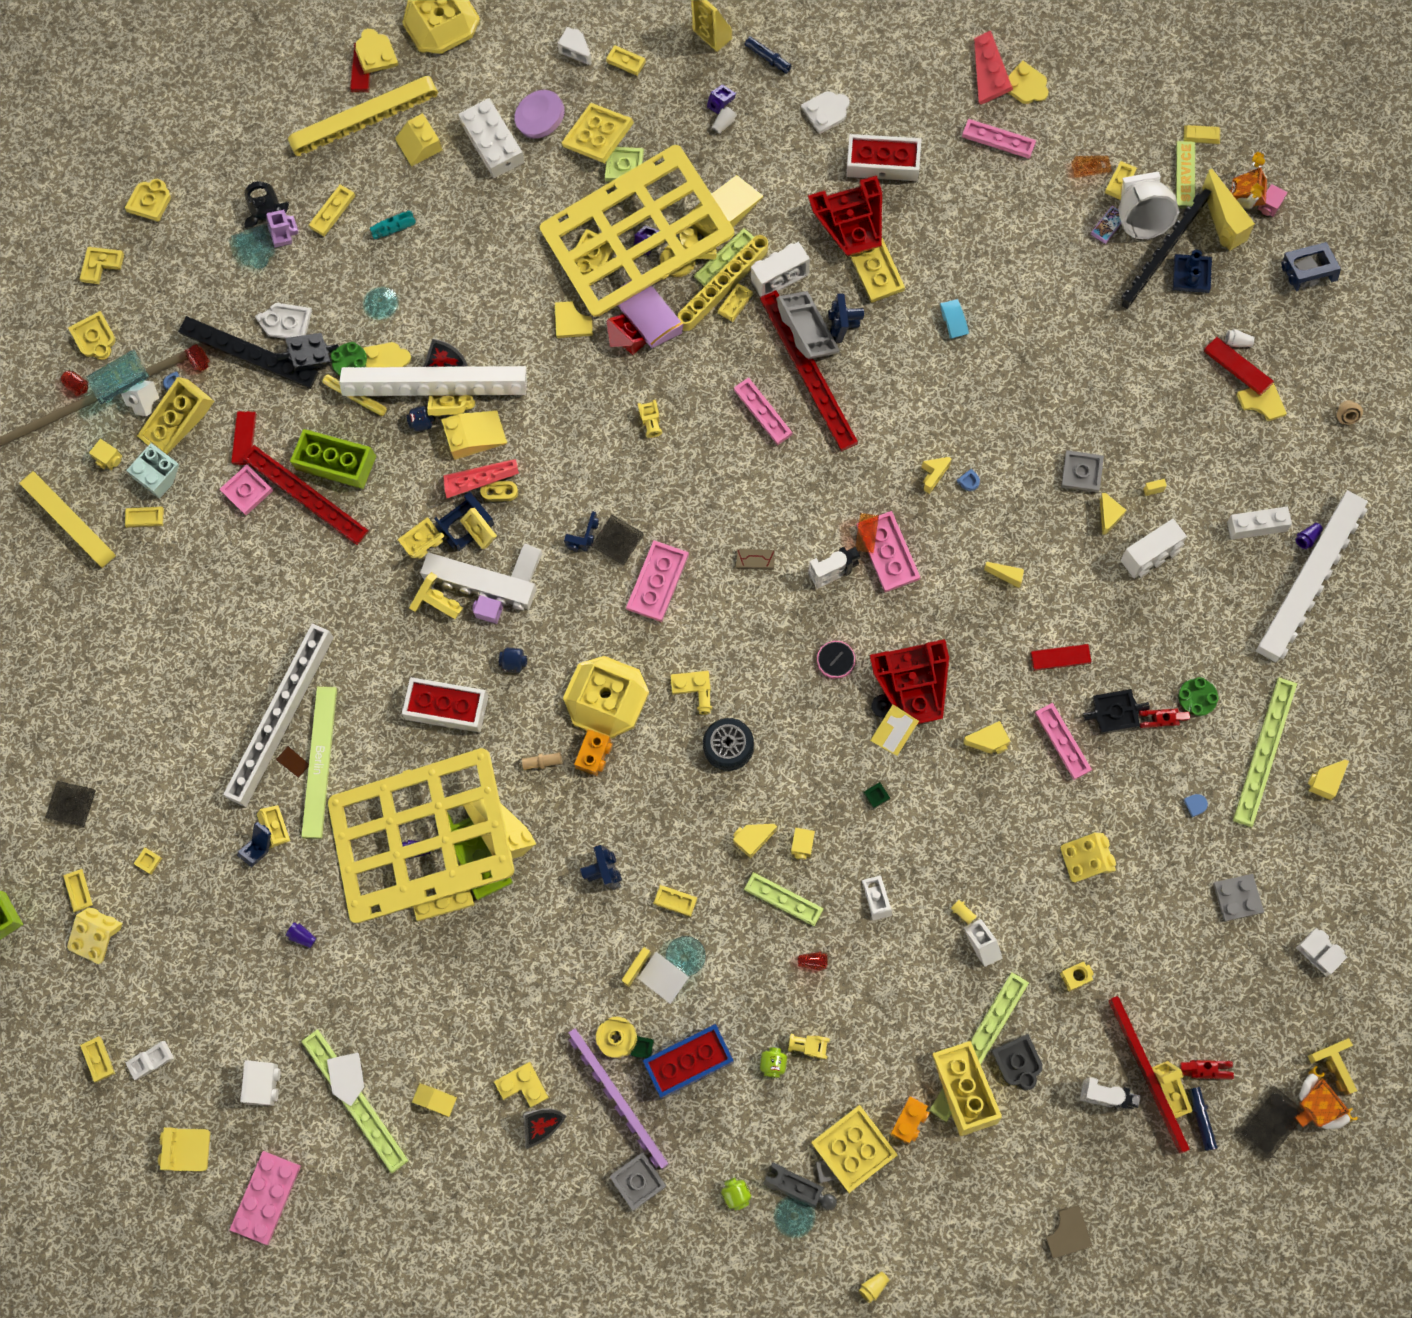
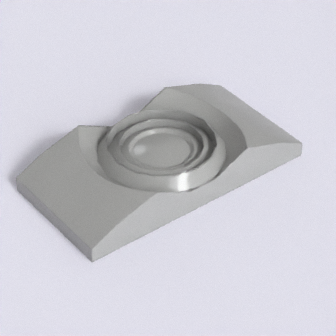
M808 291L778 296L777 304L782 321L790 327L794 335L796 347L808 359L839 353L840 350Z

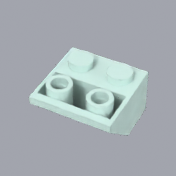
M150 443L126 471L134 480L160 499L172 486L179 464Z

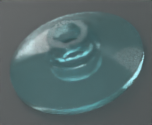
M388 287L373 288L365 295L363 300V308L366 314L377 320L391 317L399 306L397 294Z
M682 936L669 944L666 950V959L687 976H691L701 970L705 963L706 954L703 945L697 939L690 936ZM683 954H689V960L684 961L682 959Z
M787 1196L777 1204L774 1212V1221L782 1234L791 1238H799L809 1233L815 1223V1211L813 1207ZM793 1212L798 1213L799 1218L797 1220L791 1219Z

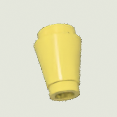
M881 1271L861 1284L859 1293L869 1303L873 1300L876 1301L890 1280Z

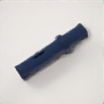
M751 36L746 39L745 46L767 60L769 65L777 67L785 74L791 70L792 64L781 58L779 53H774Z
M1201 1087L1188 1089L1187 1091L1193 1106L1192 1111L1195 1113L1204 1150L1217 1149L1218 1146L1206 1110L1208 1105L1204 1103Z

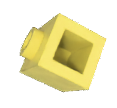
M99 439L89 452L93 459L96 460L95 463L102 469L107 467L112 470L120 464L122 458L117 449L102 439Z

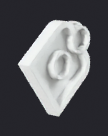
M827 91L803 103L801 109L817 132L821 134L846 119L849 98L844 94L835 95L833 92Z

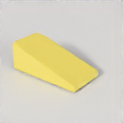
M986 562L985 571L1020 588L1024 573L1023 569Z

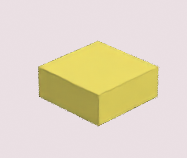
M1165 479L1146 483L1143 489L1145 496L1164 492L1167 486Z
M144 848L134 864L147 873L152 874L162 858Z

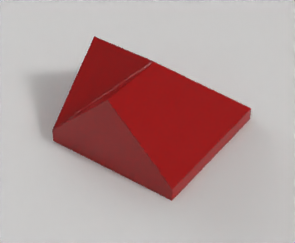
M625 314L607 319L610 347L623 346L631 355H634L647 343Z

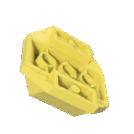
M408 0L402 23L419 52L442 54L473 38L479 25L480 17L469 0Z
M602 656L577 665L563 700L574 726L586 731L590 729L610 736V739H613L635 727L648 698L649 691L639 669ZM605 691L611 693L608 698H602L601 694Z

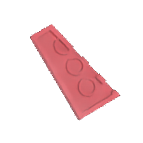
M991 30L974 38L980 105L1013 90Z
M516 459L443 475L446 498L519 474Z

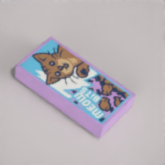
M1111 206L1093 229L1091 235L1106 244L1121 225L1119 210Z

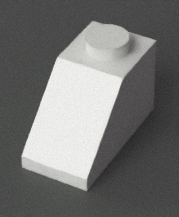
M567 27L558 42L559 53L591 65V54L583 33L577 29Z
M981 919L963 927L977 957L984 967L1002 959L997 940Z

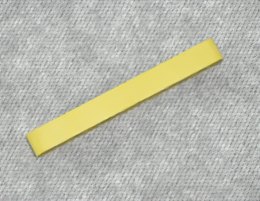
M431 77L419 78L299 130L288 137V142L294 154L301 156L302 153L305 152L306 154L313 151L320 145L322 147L333 142L334 139L350 135V132H357L366 128V125H373L382 121L381 119L389 118L398 114L397 112L399 111L403 112L410 109L415 104L419 105L426 102L431 97L435 98L438 95V91Z

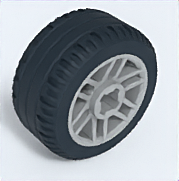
M724 718L715 721L707 728L703 737L705 757L711 765L724 771H733L743 767L749 762L754 751V738L751 730L738 719Z

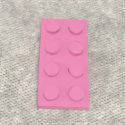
M892 511L857 523V529L885 593L920 580L921 577Z
M653 540L626 609L662 622L688 559L689 552Z
M262 1151L230 1230L269 1245L301 1165Z

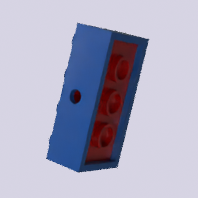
M714 1024L644 1059L643 1063L662 1100L734 1064V1060L717 1025Z

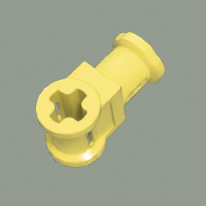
M656 399L646 404L637 403L643 426L646 425V437L653 438L662 435L663 432L658 424L660 421Z
M791 1034L788 1052L792 1050L804 1052L806 1056L826 1060L827 1043L830 1042V1039L821 1036L802 1038ZM819 1043L821 1044L820 1052H818Z

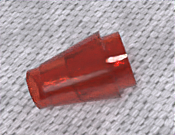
M819 951L798 955V967L818 971L827 969V953Z

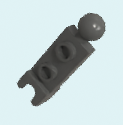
M776 1163L771 1164L769 1171L775 1174L776 1178L766 1177L763 1182L764 1186L780 1191L814 1208L817 1202H820L825 1210H833L836 1207L837 1200L834 1195L821 1194L824 1187L792 1173Z

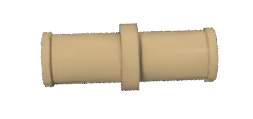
M561 752L547 755L541 753L539 756L522 758L523 770L539 767L545 769L546 766L562 764Z

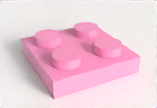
M245 465L220 488V491L245 516L273 492L272 488L248 465Z

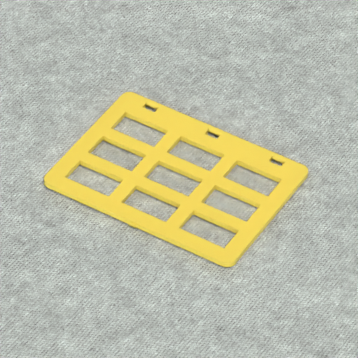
M672 145L545 220L540 225L543 236L589 312L595 317L601 316L656 282L667 278L673 272L728 241L735 234L731 223L679 145ZM661 158L664 159V162L655 166L654 162ZM679 168L687 182L654 201L645 187ZM614 186L616 187L615 191L607 194V190ZM694 192L703 206L669 225L661 211ZM636 193L644 207L611 226L603 212ZM566 214L568 215L569 218L565 219L562 222H559V218L565 216ZM710 216L718 230L684 249L676 235ZM651 217L659 232L626 251L618 236ZM594 219L601 233L568 251L560 237L587 221ZM666 241L675 256L641 275L633 260ZM608 242L616 257L583 276L575 261ZM624 267L632 281L598 301L590 286Z
M479 748L414 770L409 769L401 774L332 795L328 800L349 918L354 923L365 922L504 880L514 874V865L491 757L486 749ZM477 765L481 787L444 798L440 777ZM428 781L432 802L396 813L392 792ZM379 796L383 817L348 828L344 807ZM484 799L488 821L451 832L447 810ZM435 814L439 836L402 847L398 826ZM386 830L390 851L354 862L350 841ZM491 833L495 855L458 866L454 844ZM442 849L446 870L409 881L405 859ZM393 863L397 885L361 896L357 874ZM491 871L492 877L482 880V874ZM435 888L436 894L427 897L426 891ZM380 905L381 911L372 913L371 907Z

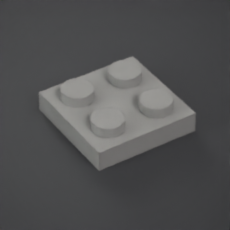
M1066 450L1061 488L1099 493L1104 455Z
M1253 874L1213 883L1224 922L1264 913Z
M644 1152L609 1176L632 1211L667 1187Z

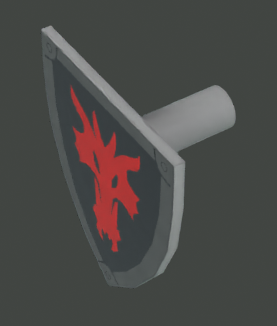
M432 338L423 367H466L468 365L457 348L447 342Z
M551 1108L525 1112L523 1114L525 1148H531L548 1139L562 1125L567 1116L559 1110Z

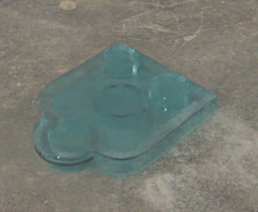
M265 223L231 236L239 258L244 265H253L259 269L264 268L268 264L269 258L275 253V248Z

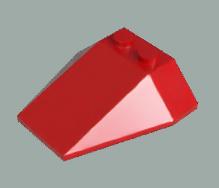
M877 175L859 181V187L827 196L825 191L808 195L813 214L847 257L882 247V189Z
M945 639L869 655L873 674L891 705H895L919 721L918 724L943 719L949 666V654Z

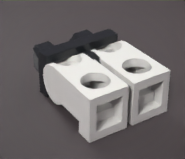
M842 547L839 551L834 552L830 558L818 562L817 558L811 560L808 574L815 587L818 589L837 580L844 573L846 576L851 574L852 568L859 565L858 559H860V554L856 547L847 551L845 547Z
M1092 1077L1083 1080L1080 1101L1105 1107H1114V1110L1117 1111L1127 1108L1133 1110L1139 1106L1140 1095L1130 1093L1131 1088L1097 1085L1098 1079Z

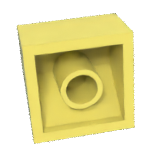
M423 113L407 121L395 138L411 167L442 151L440 140Z

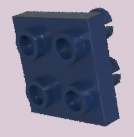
M1193 250L1191 255L1175 254L1172 290L1210 293L1212 257L1202 256L1200 250Z
M844 293L836 295L835 300L832 301L831 309L828 310V319L832 322L830 333L835 343H842L848 328H859L860 320L864 318L863 308L848 309L846 307Z
M602 845L593 847L597 861L594 864L580 868L583 879H588L591 882L602 878L605 886L613 890L621 888L620 882L622 877L614 865L616 863L614 852H611Z

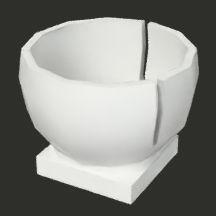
M1159 172L1124 177L1122 180L1121 202L1118 207L1119 217L1123 229L1133 238L1151 239L1159 236L1175 224L1179 215L1176 196L1170 188L1160 182L1161 176Z

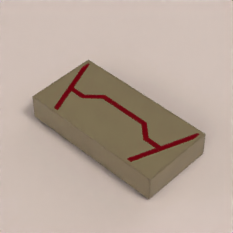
M737 549L736 568L774 570L775 550Z

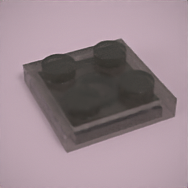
M611 515L592 543V547L624 566L644 536V533Z
M57 781L45 818L84 827L96 790Z

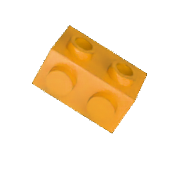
M588 729L574 763L575 768L598 776L599 771L603 772L606 764L604 758L606 754H610L613 746L610 736Z
M910 1096L890 1135L906 1144H909L910 1141L915 1142L920 1132L917 1130L920 1122L925 1123L929 1112L926 1111L928 1106Z

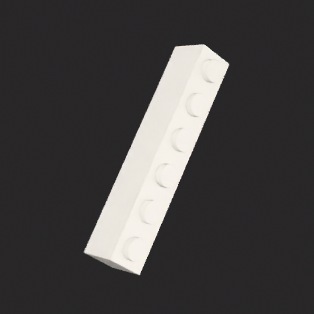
M429 552L420 572L424 580L431 572L437 575L435 582L442 584L444 588L453 589L454 587L467 595H470V593L478 594V597L481 595L501 601L502 605H506V603L511 604L518 610L530 609L537 590L534 583Z

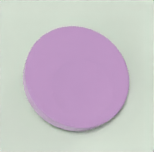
M538 90L529 94L520 102L516 109L515 124L523 135L529 138H542L551 134L557 129L564 117L563 102L556 93L549 90Z

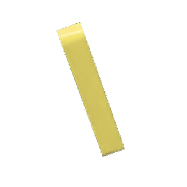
M755 236L678 313V319L683 324V331L692 330L751 271V266L766 256L768 253V240L765 236ZM726 282L727 284L721 285L719 283ZM714 294L715 296L708 297L707 295ZM698 306L703 307L702 309H699V310L695 309V308L698 307ZM684 319H690V321H688V322H684V321H682V320H684Z
M34 471L19 483L101 568L105 567L116 557L113 551Z

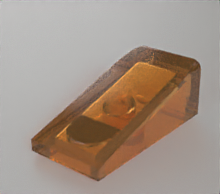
M1076 156L1071 162L1075 178L1112 172L1108 156ZM1101 161L1105 162L1106 168H1102Z
M860 513L855 546L857 551L874 553L879 515Z

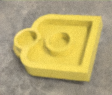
M365 29L361 34V38L357 40L355 47L364 74L398 66V61L389 38L378 34L373 29Z
M1022 61L1008 76L1013 90L1008 93L1021 103L1030 104L1034 100L1043 101L1048 97L1046 77L1026 62Z
M153 179L150 183H139L125 206L126 212L159 222L171 199L165 183L160 179Z
M586 229L577 246L598 234ZM607 242L575 261L584 276L610 261L614 251Z
M101 311L68 327L83 355L87 357L95 356L99 360L107 359L110 356L111 347L115 344L116 339Z
M394 342L363 348L367 356L366 367H404L411 361L409 351L400 349L399 345Z
M470 395L429 396L428 415L438 417L462 414L465 410L474 408L475 401Z

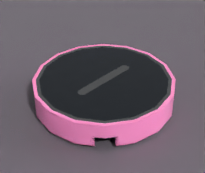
M842 641L828 642L818 652V668L823 675L829 678H844L854 668V652L848 644Z

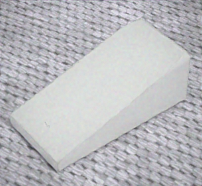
M524 544L511 577L530 582L542 557V551Z
M881 875L862 880L872 920L892 916V910ZM872 882H875L879 885L868 888L869 884Z

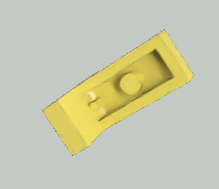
M431 572L425 578L409 609L416 612L421 607L423 601L453 619H456L463 607L457 601L444 597L440 591L431 589L437 578V575Z
M1349 1038L1308 1056L1311 1064L1327 1058V1068L1331 1073L1335 1074L1337 1078L1336 1086L1344 1095L1357 1091L1338 1053L1353 1046Z
M1169 1061L1152 1067L1175 1118L1193 1112L1180 1079L1183 1077L1181 1069Z

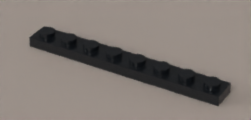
M1205 188L1202 193H1197L1193 199L1194 204L1192 207L1188 206L1183 213V219L1181 221L1177 220L1172 228L1174 230L1172 234L1168 233L1162 242L1164 245L1161 248L1158 247L1153 253V260L1146 262L1142 269L1144 272L1141 276L1137 275L1132 282L1133 287L1124 292L1122 296V306L1128 309L1207 203L1212 191Z
M188 316L185 317L178 331L183 336L309 389L312 388L319 374L314 369L294 371L288 359L277 361L276 353Z

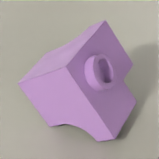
M284 210L266 213L267 226L274 248L292 244L291 236L298 234L294 216H287Z

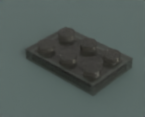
M1273 1085L1235 1131V1134L1269 1161L1299 1124L1295 1117L1304 1110Z

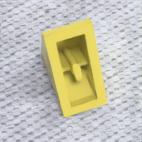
M1102 493L1099 499L1102 535H1106L1124 516L1126 509L1108 494Z
M419 1083L412 1103L450 1117L457 1097Z

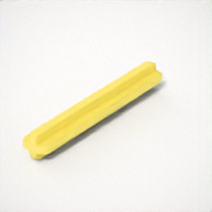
M325 375L322 382L341 393L340 381L330 375ZM346 396L380 416H384L387 411L385 406L367 396Z

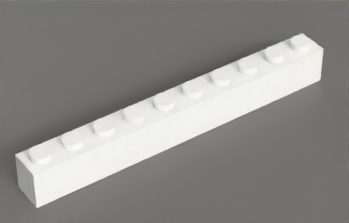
M526 366L354 367L341 369L340 388L342 396L526 395L527 373Z
M1348 490L1343 495L1258 645L1256 652L1274 662H1277L1279 658L1284 659L1289 650L1286 646L1289 642L1293 643L1298 634L1295 630L1297 627L1301 628L1306 620L1304 614L1306 611L1310 612L1315 604L1313 598L1315 595L1319 596L1324 588L1321 585L1323 580H1328L1333 572L1330 569L1332 564L1336 565L1342 556L1339 554L1341 548L1345 550L1350 542V539H1348L1349 534H1354L1359 526L1356 523L1358 518L1362 519L1365 515L1367 500Z
M311 624L223 794L229 800L247 807L334 638L329 630Z

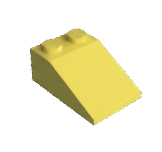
M497 411L463 413L441 419L454 460L507 444Z

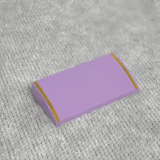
M652 286L618 305L651 348L682 334V322Z

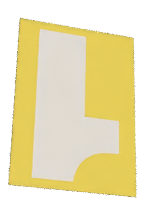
M892 705L870 741L898 756L919 721L895 705Z

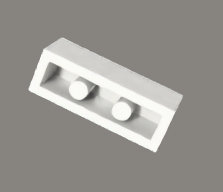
M1287 506L1234 514L1230 516L1227 525L1230 538L1234 540L1287 532L1292 522Z

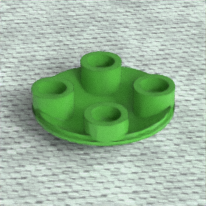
M355 342L343 344L331 353L333 370L339 376H341L342 368L365 367L367 363L364 349Z
M1203 677L1190 679L1185 682L1180 688L1178 695L1181 707L1194 716H1204L1212 712L1219 699L1214 685Z

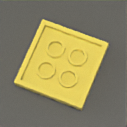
M590 103L561 143L564 148L605 163L634 122L630 117Z
M860 1105L811 1142L848 1194L897 1156V1153Z

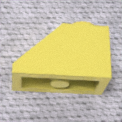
M998 721L966 736L963 742L967 746L990 754L994 752L1000 754L1008 749L1007 746H1009L1011 741L1001 722Z
M1342 760L1319 769L1315 774L1312 773L1308 780L1310 785L1309 791L1332 800L1337 794L1349 761Z
M775 824L746 825L743 829L740 827L733 834L735 837L733 843L751 859L777 831V826Z

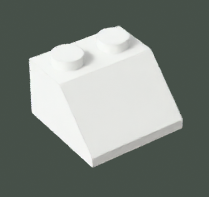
M245 1060L240 1102L248 1105L274 1106V1101L278 1100L279 1095L278 1089H276V1081L280 1080L281 1075L278 1065Z

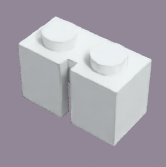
M1317 928L1296 947L1326 977L1331 975L1347 958L1344 950L1337 944L1332 945L1329 936Z

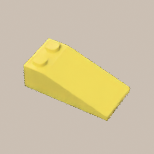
M691 0L693 31L718 52L732 40V28L707 0Z
M1210 169L1202 189L1207 188L1212 191L1207 204L1221 245L1231 251L1248 240L1255 223L1214 170Z
M737 175L712 193V196L732 227L763 198L759 192ZM701 202L691 212L703 206ZM710 216L692 225L704 237L718 230Z
M177 377L137 436L148 446L152 442L153 445L155 444L165 454H168L205 416L214 400L190 380Z
M484 799L463 805L474 825L488 821ZM501 804L512 859L521 857L535 846L536 842L527 827ZM491 833L481 836L492 856L495 855Z
M971 1041L933 1053V1059L960 1137L998 1124L1002 1115Z

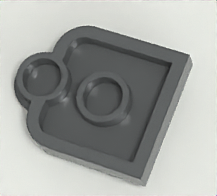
M1025 1034L991 1050L1006 1083L1018 1085L1023 1090H1031L1035 1087L1037 1083L1036 1076L1041 1073L1043 1065L1029 1034Z

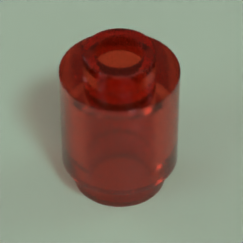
M197 343L185 350V356L195 371L198 369L201 372L209 367L208 363L210 360L202 347H199Z
M67 370L62 374L60 379L62 385L76 396L83 395L88 391V381L76 372Z

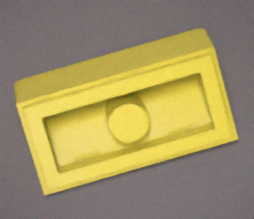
M279 806L260 809L257 813L259 823L267 826L271 832L269 849L289 842L290 838Z

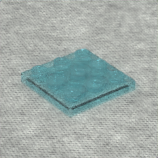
M135 349L86 377L100 404L110 402L120 393L127 392L132 386L143 383L149 375Z

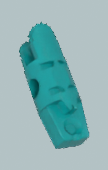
M409 210L380 221L371 226L370 231L373 238L378 239L413 226L416 220L413 217L412 211Z

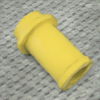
M701 689L698 691L699 706L697 710L701 715H708L712 710V706H710V690Z
M958 900L951 907L952 913H956L969 925L977 916L964 905V901Z

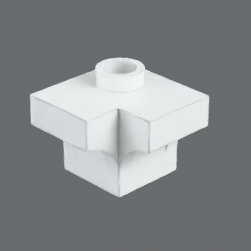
M141 380L136 384L119 389L125 405L132 406L135 415H150L153 402L159 399L152 381Z

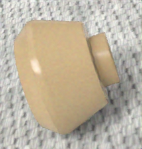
M1344 401L1338 407L1337 419L1345 425L1354 424L1361 419L1363 409L1354 401Z

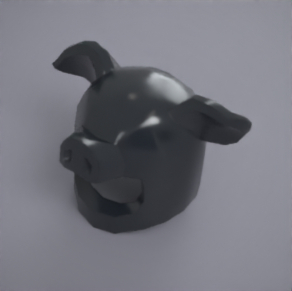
M260 181L252 182L244 192L247 206L251 213V216L245 220L244 227L245 229L257 225L258 220H267L266 213L284 210L286 213L289 202L279 204L272 185ZM257 189H264L267 193L256 198L250 197V194Z

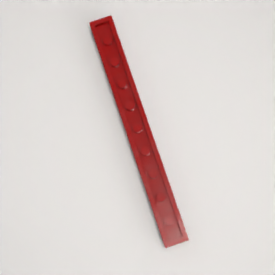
M777 290L761 296L760 301L840 451L842 452L857 445L858 441L814 359H808L796 347L794 335L790 327L782 321L777 304L779 296Z

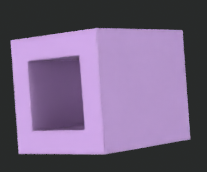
M479 595L478 601L475 600L472 607L476 618L495 624L498 623L503 609L501 601Z

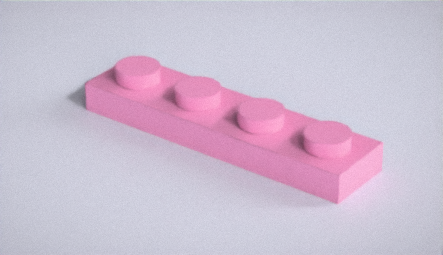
M968 119L962 134L963 138L1030 159L1036 144L1034 139Z
M750 378L734 387L735 393L777 446L792 436V431Z
M1051 703L1036 711L1035 715L1073 780L1091 772L1090 765L1054 704Z

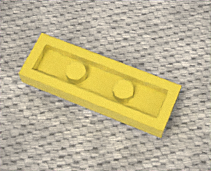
M339 185L310 222V229L325 237L355 198V193Z
M467 890L414 906L413 908L418 922L475 906L471 890Z

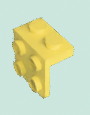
M426 517L397 540L411 558L420 559L428 553V548H435L443 542L444 534L438 532L430 519Z
M1092 833L1061 846V852L1072 882H1079L1101 873L1116 871V861L1113 855L1110 854L1108 848L1109 840L1104 836V833Z
M88 907L76 915L67 948L73 953L100 964L104 961L110 937L120 931L123 923L116 921L113 917L99 913L96 909Z
M164 1127L160 1135L162 1153L158 1156L160 1170L206 1171L208 1168L210 1131L207 1129Z

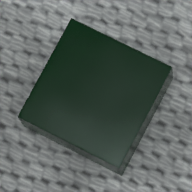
M880 782L863 792L873 809L890 800L888 793Z
M637 1036L636 1045L631 1051L630 1056L643 1059L652 1055L654 1039Z

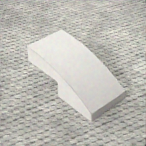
M161 1041L146 1052H141L127 1061L126 1065L133 1079L138 1080L171 1061L174 1057L166 1042Z

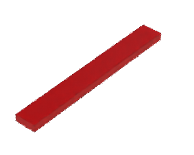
M253 445L242 458L243 461L354 544L358 545L369 532L367 528L257 446Z
M1115 996L1108 1000L1179 1154L1184 1153L1190 1148L1119 996Z

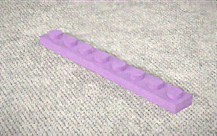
M574 1028L569 1032L571 1038L568 1040L574 1049L579 1048L583 1054L580 1058L585 1065L588 1066L590 1064L594 1069L591 1074L598 1083L602 1081L605 1085L604 1093L609 1100L612 1098L615 1100L617 1105L614 1107L621 1117L623 1115L626 1116L629 1121L626 1125L632 1133L637 1132L640 1137L638 1142L644 1151L646 1149L652 1154L650 1160L656 1168L660 1166L661 1169H664L669 1165L581 1035Z

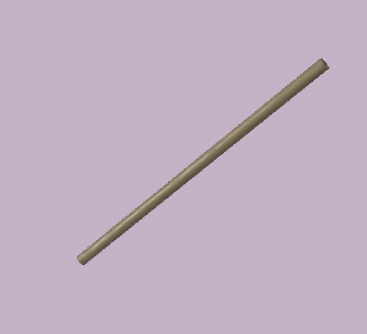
M199 343L0 436V447L120 391L119 389L124 386L136 384L212 347Z

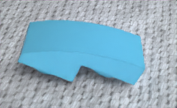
M958 299L940 303L943 320L946 321L950 339L969 334L965 316Z

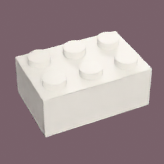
M799 241L795 244H789L780 252H774L763 261L759 260L751 266V283L760 297L775 290L778 292L809 275L810 258Z
M1171 519L1128 547L1123 554L1121 562L1133 578L1138 576L1142 578L1150 572L1149 569L1154 565L1157 568L1165 562V558L1168 556L1172 558L1181 552L1180 548L1185 545L1184 541L1187 536L1176 521Z

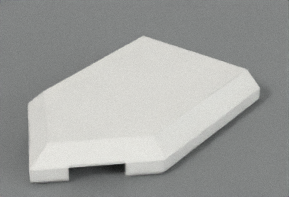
M275 303L267 311L255 316L269 337L285 339L306 335L312 309Z

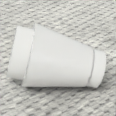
M729 107L721 109L712 129L720 134L735 121L736 113Z
M1236 329L1228 330L1225 336V343L1230 347L1251 348L1254 344V337Z

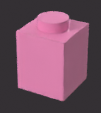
M1271 184L1266 192V204L1260 205L1258 210L1266 216L1274 217L1287 192Z

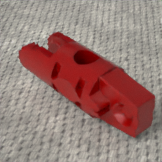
M1178 708L1139 711V716H1153V722L1140 723V728L1179 726L1180 721L1190 720V713L1178 712Z
M1190 1060V1062H1181L1179 1067L1184 1076H1191V1078L1234 1079L1233 1072L1218 1071V1069H1231L1233 1067L1232 1061Z

